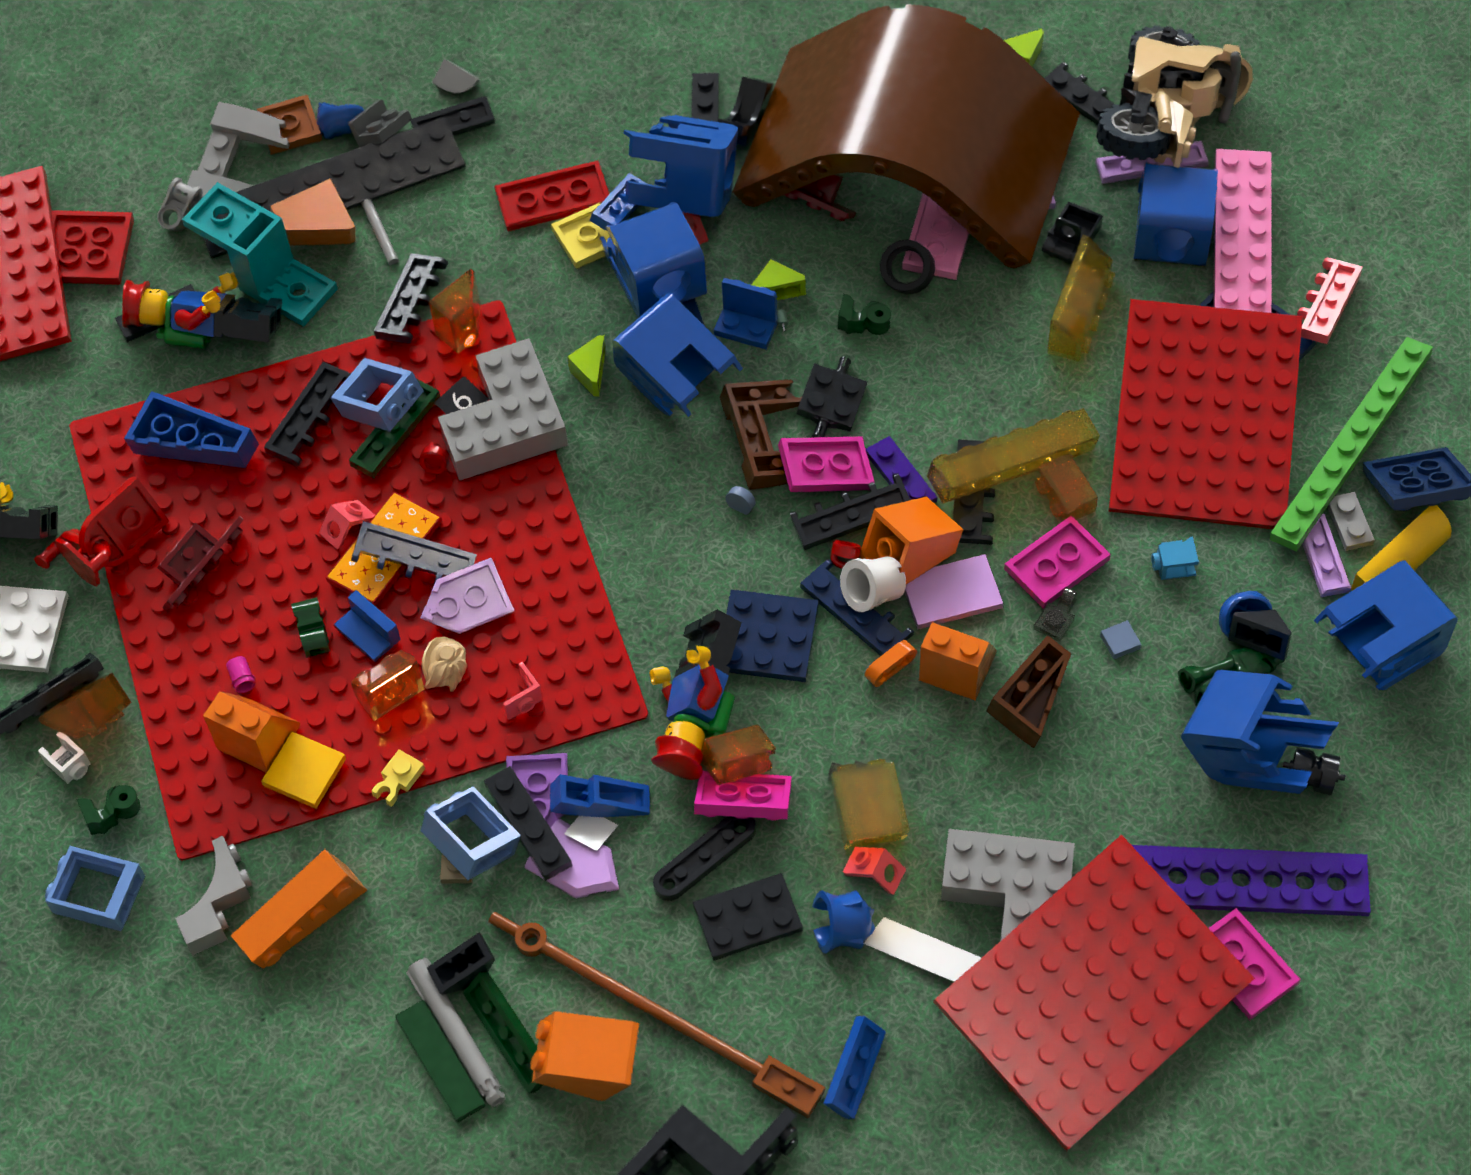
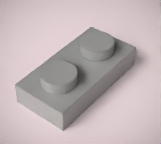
M1355 492L1334 496L1327 508L1345 551L1373 545L1375 539Z

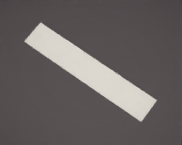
M884 917L872 935L864 942L865 945L954 982L981 959L979 956Z

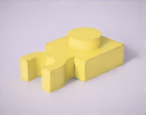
M399 749L382 770V778L385 780L374 786L371 790L372 795L378 799L381 793L385 791L390 792L385 800L387 805L392 807L397 801L399 790L403 789L408 792L425 770L424 763Z

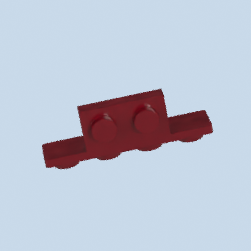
M839 174L822 178L784 195L798 200V197L807 201L806 205L816 210L826 209L830 211L831 217L840 221L855 218L857 213L834 202L843 180V176Z
M239 516L219 540L195 522L157 568L179 585L162 607L164 610L168 611L172 605L178 608L188 596L185 589L190 583L196 586L206 575L203 568L207 563L211 562L214 565L225 552L221 549L227 540L230 543L234 542L243 531L239 527L244 520L242 517Z

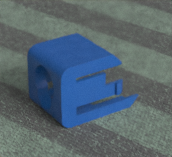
M674 115L660 118V122L668 123L669 127H664L662 123L652 126L649 134L624 130V134L630 138L628 155L636 158L666 162L664 179L655 180V185L626 181V193H619L621 199L629 204L661 208L669 205L671 202H676L684 213L710 217L722 214L732 196L738 134L736 126Z
M1145 162L1144 173H1142L1138 187L1140 197L1133 259L1206 266L1214 224L1218 169L1177 168L1170 165L1149 164V162Z
M671 202L669 205L606 226L611 238H608L606 242L604 236L600 237L605 255L638 318L666 293L672 294L681 303L707 294L704 255L678 203Z
M666 293L612 341L613 360L616 367L652 404L668 416L673 414L670 409H673L675 404L688 417L691 415L686 405L699 394L695 387L712 371L716 370L719 374H722L732 364L739 371L743 369L734 354L670 293Z
M1405 560L1398 562L1328 605L1314 619L1316 623L1326 617L1331 620L1332 625L1336 627L1328 633L1339 638L1366 669L1362 676L1366 678L1371 675L1378 683L1376 685L1378 690L1388 689L1439 657L1446 650L1458 621L1453 612Z
M1217 670L1187 723L1181 739L1206 775L1222 784L1301 794L1307 787V781L1312 772L1277 767L1287 745L1324 749L1339 722L1262 714L1263 711L1311 715L1301 699L1284 700L1279 697L1275 689L1291 690L1292 685L1275 675Z

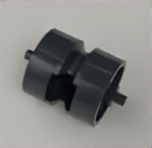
M1296 747L1293 760L1283 762V767L1288 769L1311 771L1312 774L1307 781V787L1312 786L1314 792L1332 796L1335 782L1338 783V780L1345 781L1346 775L1340 774L1338 770L1340 756L1328 753L1316 756L1314 750Z

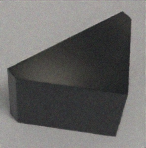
M1276 610L1235 612L1232 617L1228 640L1284 661L1287 658L1292 632Z
M477 933L428 966L427 970L440 994L445 995L466 989L478 973L489 972L495 958L482 934Z

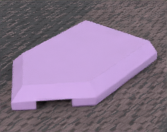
M489 558L437 579L420 619L461 634L514 612V608L492 558Z
M561 819L555 821L551 830L571 859L572 866L548 879L547 882L575 899L586 897L588 894L619 890L611 849L602 845L596 851L564 834L571 825ZM529 856L524 866L525 869L544 879Z

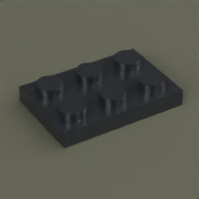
M782 873L693 902L713 961L803 931V926Z

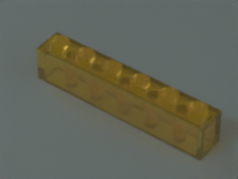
M1084 408L1074 412L1069 410L1051 420L1042 419L1028 428L1014 429L1009 434L999 438L997 436L991 437L984 443L976 446L967 445L953 454H941L932 460L927 477L942 504L1092 451L1095 449L1100 434Z

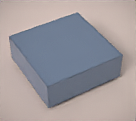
M1128 620L1102 630L1100 633L1113 659L1141 649V643Z

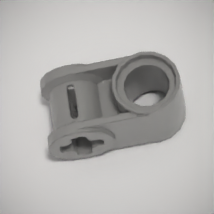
M175 177L168 187L166 197L158 212L157 219L159 224L173 232H180L186 229L182 219L201 200L202 188H193L182 183L180 178ZM181 192L187 193L188 196L181 194ZM176 212L178 215L177 222L170 225L169 216Z

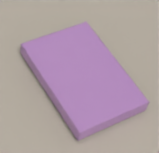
M985 554L933 567L906 584L904 591L917 629L930 627L932 622L942 624L1003 608V601Z

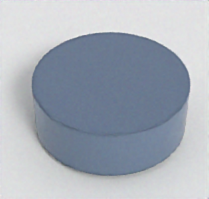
M739 486L732 487L725 498L730 508L745 515L749 514L756 504L751 492Z

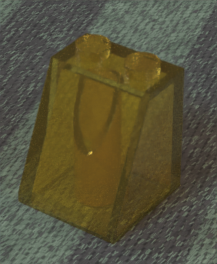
M877 759L867 762L868 766L855 768V764L838 766L837 771L832 772L831 781L844 849L904 840L910 830L894 762L886 763L885 759Z

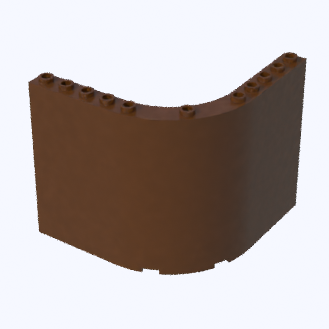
M906 4L905 9H890L889 6H883L861 13L789 49L732 193L746 206L757 207L830 175L856 172L888 177L905 183L931 198L1005 266L1018 268L1031 263L1080 112L1009 44L988 28L984 27L981 30L967 23L966 17L939 8Z

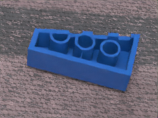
M153 391L149 394L124 438L134 454L241 468L247 467L259 445L250 428Z

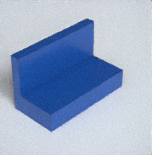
M355 590L347 597L351 610L334 624V627L373 662H376L401 640L397 625Z

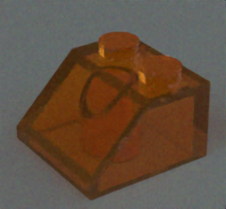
M469 269L429 301L436 335L457 353L473 345L479 337L481 304L475 273L472 269Z
M403 650L387 655L379 664L369 670L360 672L355 679L350 681L355 697L373 721L425 690L417 660L414 656Z
M110 673L74 691L70 696L40 716L38 720L41 724L75 739L88 734L93 738L107 729L105 723L111 724L124 716L122 710L132 702L114 674Z

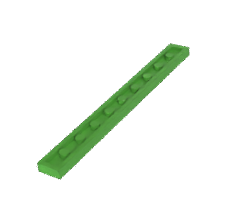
M1409 337L1405 338L1270 533L1271 541L1297 552L1432 355V346Z

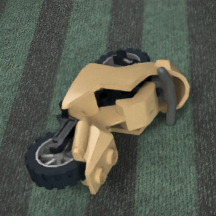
M1153 26V28L1144 27L1142 31L1137 30L1134 32V35L1131 36L1128 53L1130 63L1128 73L1125 74L1123 88H1121L1120 106L1118 104L1112 105L1110 109L1105 108L1103 113L1100 114L1096 134L1098 144L1103 145V149L1107 152L1112 151L1113 155L1118 157L1122 155L1130 160H1133V158L1147 160L1150 157L1157 163H1163L1166 157L1171 158L1174 167L1180 168L1182 159H1188L1191 144L1193 145L1196 128L1193 127L1199 118L1211 115L1215 108H1221L1218 120L1220 123H1226L1230 117L1233 105L1237 104L1250 88L1253 81V70L1249 62L1241 57L1239 46L1224 44L1223 48L1200 45L1198 39H1194L1192 34H1186L1184 30H1175L1170 26L1164 28L1160 26Z

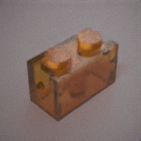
M1069 453L1038 466L1041 477L1035 480L1036 487L1041 495L1046 494L1050 500V509L1056 518L1060 517L1064 521L1069 516H1072L1077 520L1096 511L1098 496Z
M759 724L706 738L702 751L704 757L702 763L717 785L772 770L769 755L775 754L776 748Z

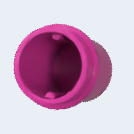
M239 656L230 659L226 667L232 680V687L238 693L252 690L256 685L255 676L251 673L246 658Z

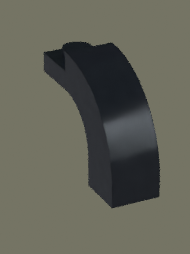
M742 76L732 112L727 118L718 119L717 121L732 124L738 128V145L748 146L753 141L771 97L774 83Z

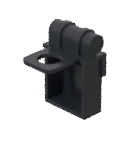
M1068 201L1053 227L1048 231L1047 238L1042 246V252L1047 253L1051 257L1064 260L1067 264L1071 263L1078 266L1081 258H1085L1091 248L1090 244L1102 226L1103 215Z

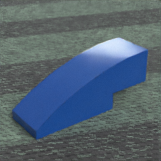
M560 774L550 784V812L585 817L649 815V785L593 775L588 780Z

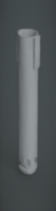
M423 958L414 962L406 973L421 999L429 1005L482 1097L485 1096L487 1103L493 1107L501 1104L505 1100V1094L499 1089L501 1085L446 994L442 995L438 991L427 970V967L431 965L429 959Z

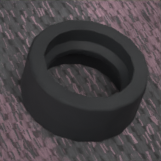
M909 239L899 240L888 246L882 254L880 272L885 283L895 291L904 294H914L925 289L932 281L935 272V262L930 251L917 241ZM904 251L916 252L923 261L922 274L911 283L898 281L892 273L893 260Z

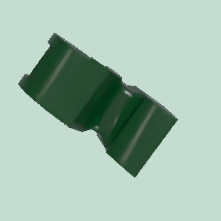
M843 294L837 329L845 331L846 334L863 333L867 329L874 335H882L889 330L891 310L888 306L878 301H871L861 312H855V300L851 296Z
M318 598L291 604L306 658L330 652L329 639Z
M118 785L108 789L105 807L100 810L95 808L91 799H76L91 835L107 833L109 829L118 825V818H132L137 815L141 807L135 789L129 785Z

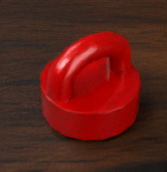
M433 441L423 449L419 457V463L425 471L440 474L447 468L449 455L438 443Z
M835 540L831 549V562L836 567L842 569L847 562L840 561L838 556L851 560L860 558L862 548L854 542Z

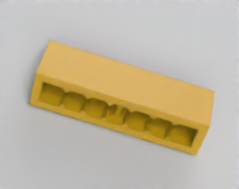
M1437 505L1429 506L1356 573L1351 591L1400 561L1405 560L1416 570L1451 537V525L1444 512Z

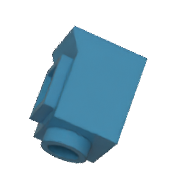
M1193 537L1184 542L1182 540L1163 542L1161 545H1158L1157 553L1151 554L1153 570H1159L1161 580L1196 576L1194 565H1198L1199 560Z

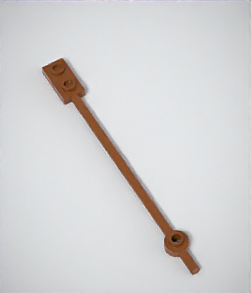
M493 912L490 916L489 923L515 937L517 948L523 955L534 957L541 953L545 954L756 1075L752 1082L754 1088L808 1119L824 1095V1086L775 1058L768 1056L764 1064L759 1063L549 943L546 931L540 924L530 922L520 926L497 912ZM529 938H536L538 940L534 945L526 943Z

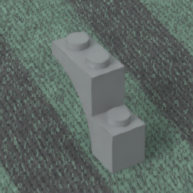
M223 836L212 840L216 863L213 879L208 890L195 906L183 915L175 918L192 956L228 940L224 929L229 928L222 911L251 898L247 888L251 887L252 884L245 869L239 871L236 863L241 861L234 844L227 846Z

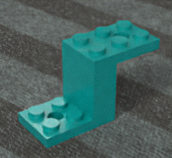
M218 182L182 219L183 225L186 228L227 250L240 291L264 304H267L270 298L282 299V315L303 327L338 290L336 282L293 259L281 217ZM218 214H229L224 219H216ZM297 289L305 290L300 296L292 295Z

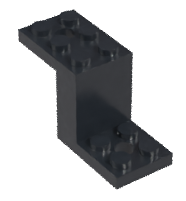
M682 1105L617 1175H665L673 1165L671 1161L673 1158L692 1175H771L776 1168L774 1162L781 1154L784 1156L789 1155L798 1143V1140H796L798 1137L797 1115L786 1107L751 1147L741 1155Z

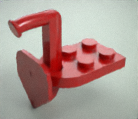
M132 476L84 520L80 530L72 529L62 533L40 555L35 556L34 561L38 566L48 569L52 560L61 553L84 581L97 587L100 584L98 571L103 567H113L125 562L170 520L140 480Z

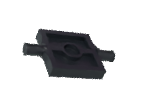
M840 357L836 370L816 363L813 365L796 413L797 415L809 418L817 424L812 437H817L819 431H821L819 437H825L827 428H837L845 431H851L868 382L847 374L851 364L849 358H847L843 366L845 357Z

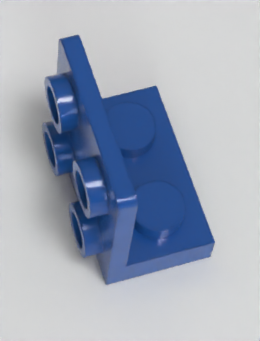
M724 278L722 281L723 310L715 325L714 335L767 349L777 326V293L766 287H756L745 284L740 280Z

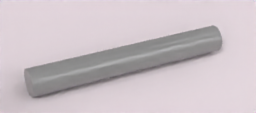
M364 200L362 202L363 209L388 264L399 263L372 200Z

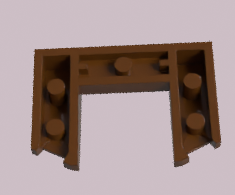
M791 379L728 383L724 385L719 397L726 420H732L744 458L741 467L749 490L788 484L780 451L773 450L762 415L799 407L802 396L796 398L788 390L793 384Z

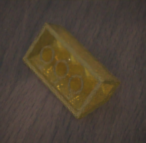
M1083 235L1058 300L1050 323L1047 350L1048 354L1080 362L1083 353H1089L1092 343V337H1089L1090 332L1097 331L1100 321V315H1097L1098 310H1104L1108 298L1105 290L1106 288H1112L1116 272H1112L1113 260L1089 236Z

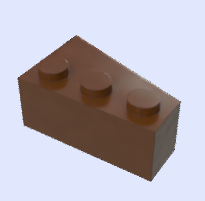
M1047 635L995 694L986 712L1025 743L1035 748L1043 732L1071 653Z

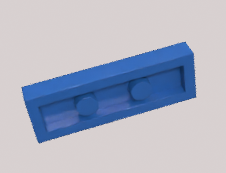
M629 173L592 212L589 221L606 231L607 225H614L625 221L639 205L625 202L619 197V193H626V181L647 183Z
M856 1016L824 1101V1105L846 1119L855 1118L886 1033L885 1030L865 1016Z

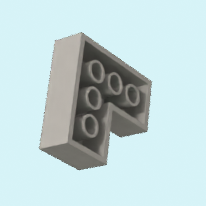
M529 338L475 355L479 375L489 401L438 417L442 437L459 481L568 446L564 422Z
M949 829L941 900L1003 907L1002 940L1071 879L1075 843Z

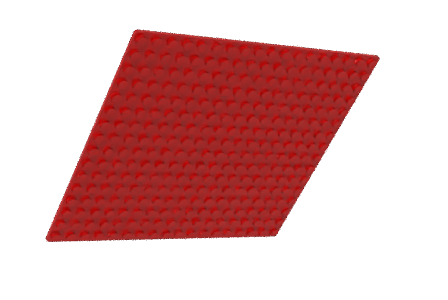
M496 300L422 321L419 326L410 325L407 331L413 335V340L410 344L376 339L375 335L163 395L250 428L259 445L246 468L134 454L124 438L145 401L74 420L70 423L69 427L91 513L128 479L134 476L140 480L170 520L125 562L117 566L105 567L179 860L184 861L214 852L212 840L221 836L224 837L227 846L237 845L386 799L390 792L385 791L381 793L377 799L372 795L371 790L377 783L385 780L382 778L381 772L399 749L424 763L425 770L409 790L413 791L506 762V756L530 755L644 720L648 717L645 701L555 450L459 481L442 437L438 419L439 416L446 415V413L434 404L373 479L351 467L349 459L375 427L342 417L332 402L325 412V415L330 418L327 425L318 423L310 434L315 440L314 445L309 447L303 444L296 454L302 460L298 467L265 452V444L323 362L349 373H352L364 358L413 372L416 379L439 390L440 397L462 377H465L487 396L479 375L475 355L517 342L502 301ZM381 383L366 402L378 405L393 386ZM433 441L438 443L449 455L447 468L440 474L425 471L419 463V457L423 449ZM396 492L441 516L442 523L429 538L430 541L477 554L475 564L492 558L514 608V612L461 634L420 619L431 595L436 575L414 569L412 577L407 578L405 577L406 568L376 606L397 625L401 640L376 662H373L334 627V624L351 610L347 598L350 595L329 584L326 580L327 574L359 536L362 524L351 526L341 549H336L319 534V531L331 505L359 500L375 515L391 494ZM239 516L242 517L244 520L239 527L243 531L234 542L230 543L227 540L221 549L225 552L214 565L211 562L207 563L203 568L206 575L196 586L190 583L185 589L188 596L178 608L172 605L168 611L164 610L162 607L179 587L178 584L157 568L195 522L219 540ZM333 521L330 524V532L337 538L340 534V528ZM317 597L329 639L330 652L306 658L291 604ZM435 637L454 639L465 648L467 669L462 677V681L457 684L454 691H450V686L430 689L424 687L426 679L422 671V658L429 642ZM239 656L246 658L251 673L255 676V687L245 693H238L232 687V680L226 667L230 659ZM520 662H523L540 685L543 700L535 704L529 712L520 713L508 720L505 716L503 703L528 688L521 678L518 666ZM219 691L249 698L300 722L301 725L296 731L297 734L345 754L346 760L316 809L263 786L261 781L266 772L217 749L203 715ZM400 789L398 795L406 793V791Z

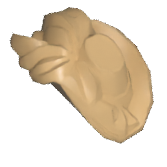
M435 637L429 642L422 658V671L426 679L424 687L426 689L450 686V691H454L457 684L462 681V677L467 669V663L465 660V648L459 642L448 637Z

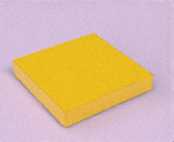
M291 732L261 782L263 786L316 809L344 764L346 756L344 753Z

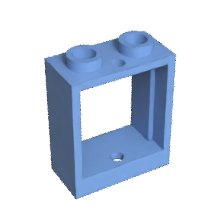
M364 358L331 396V400L342 417L391 431L424 390L412 371ZM381 383L393 386L378 405L366 402Z
M474 787L463 792L458 791L440 804L435 803L431 805L424 813V820L420 830L467 880L513 856L521 837L510 823ZM467 815L490 840L469 850L446 825Z
M69 846L66 855H63L59 860L58 873L54 882L50 883L47 887L45 902L54 914L122 931L145 878L140 865ZM81 867L120 877L105 912L66 902Z

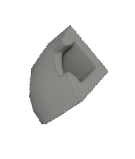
M444 59L432 83L446 91L460 93L467 92L475 87L480 79L460 66Z

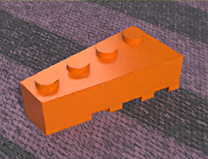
M324 849L241 925L231 937L254 964L264 969L266 966L274 965L281 958L282 954L365 893L367 889L346 864Z

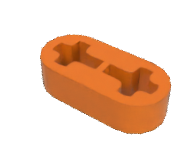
M902 640L871 663L864 675L875 687H879L913 661L917 650L907 640Z

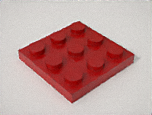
M52 210L63 283L121 285L134 223L132 212Z

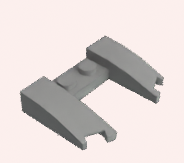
M219 102L210 123L213 131L197 171L192 170L187 185L193 188H202L201 199L217 182L234 192L253 186L226 178L239 143L243 140L288 149L289 141L287 138H281L280 128L287 127L285 121L255 110Z

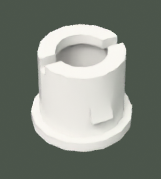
M889 556L873 560L857 558L848 561L842 568L840 575V587L847 604L855 611L865 612L873 609L875 606L878 607L884 602L899 599L904 594L906 588L905 573L899 572V568L902 567L895 558Z

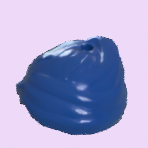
M319 103L317 125L325 139H333L343 134L352 133L349 122L363 112L364 109L353 104L337 106Z
M1245 591L1230 596L1223 603L1219 612L1221 631L1229 638L1232 617L1235 612L1272 610V604L1258 591Z

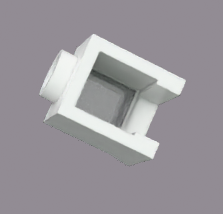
M60 731L56 734L62 744L58 750L51 756L43 747L38 752L44 763L68 784L73 779H81L86 774L91 763L85 752Z

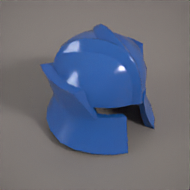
M856 890L842 895H833L825 891L817 893L812 907L828 911L830 926L813 930L820 950L825 954L840 946L861 949L864 946L863 941L871 936L875 930L872 921L874 909L867 905Z

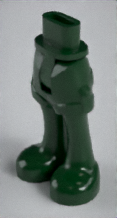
M1245 647L1229 651L1226 659L1205 667L1185 666L1178 671V679L1186 693L1190 694L1196 691L1194 700L1197 707L1208 684H1203L1212 679L1217 670L1269 674L1275 671L1276 666L1284 661Z

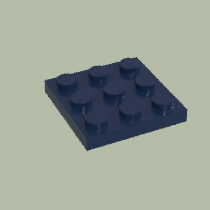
M1447 447L1363 462L1364 475L1394 511H1407L1412 507L1422 505L1434 506L1444 501H1462L1471 497V474Z
M731 590L726 614L742 623L731 661L726 665L730 667L729 673L806 682L819 600Z

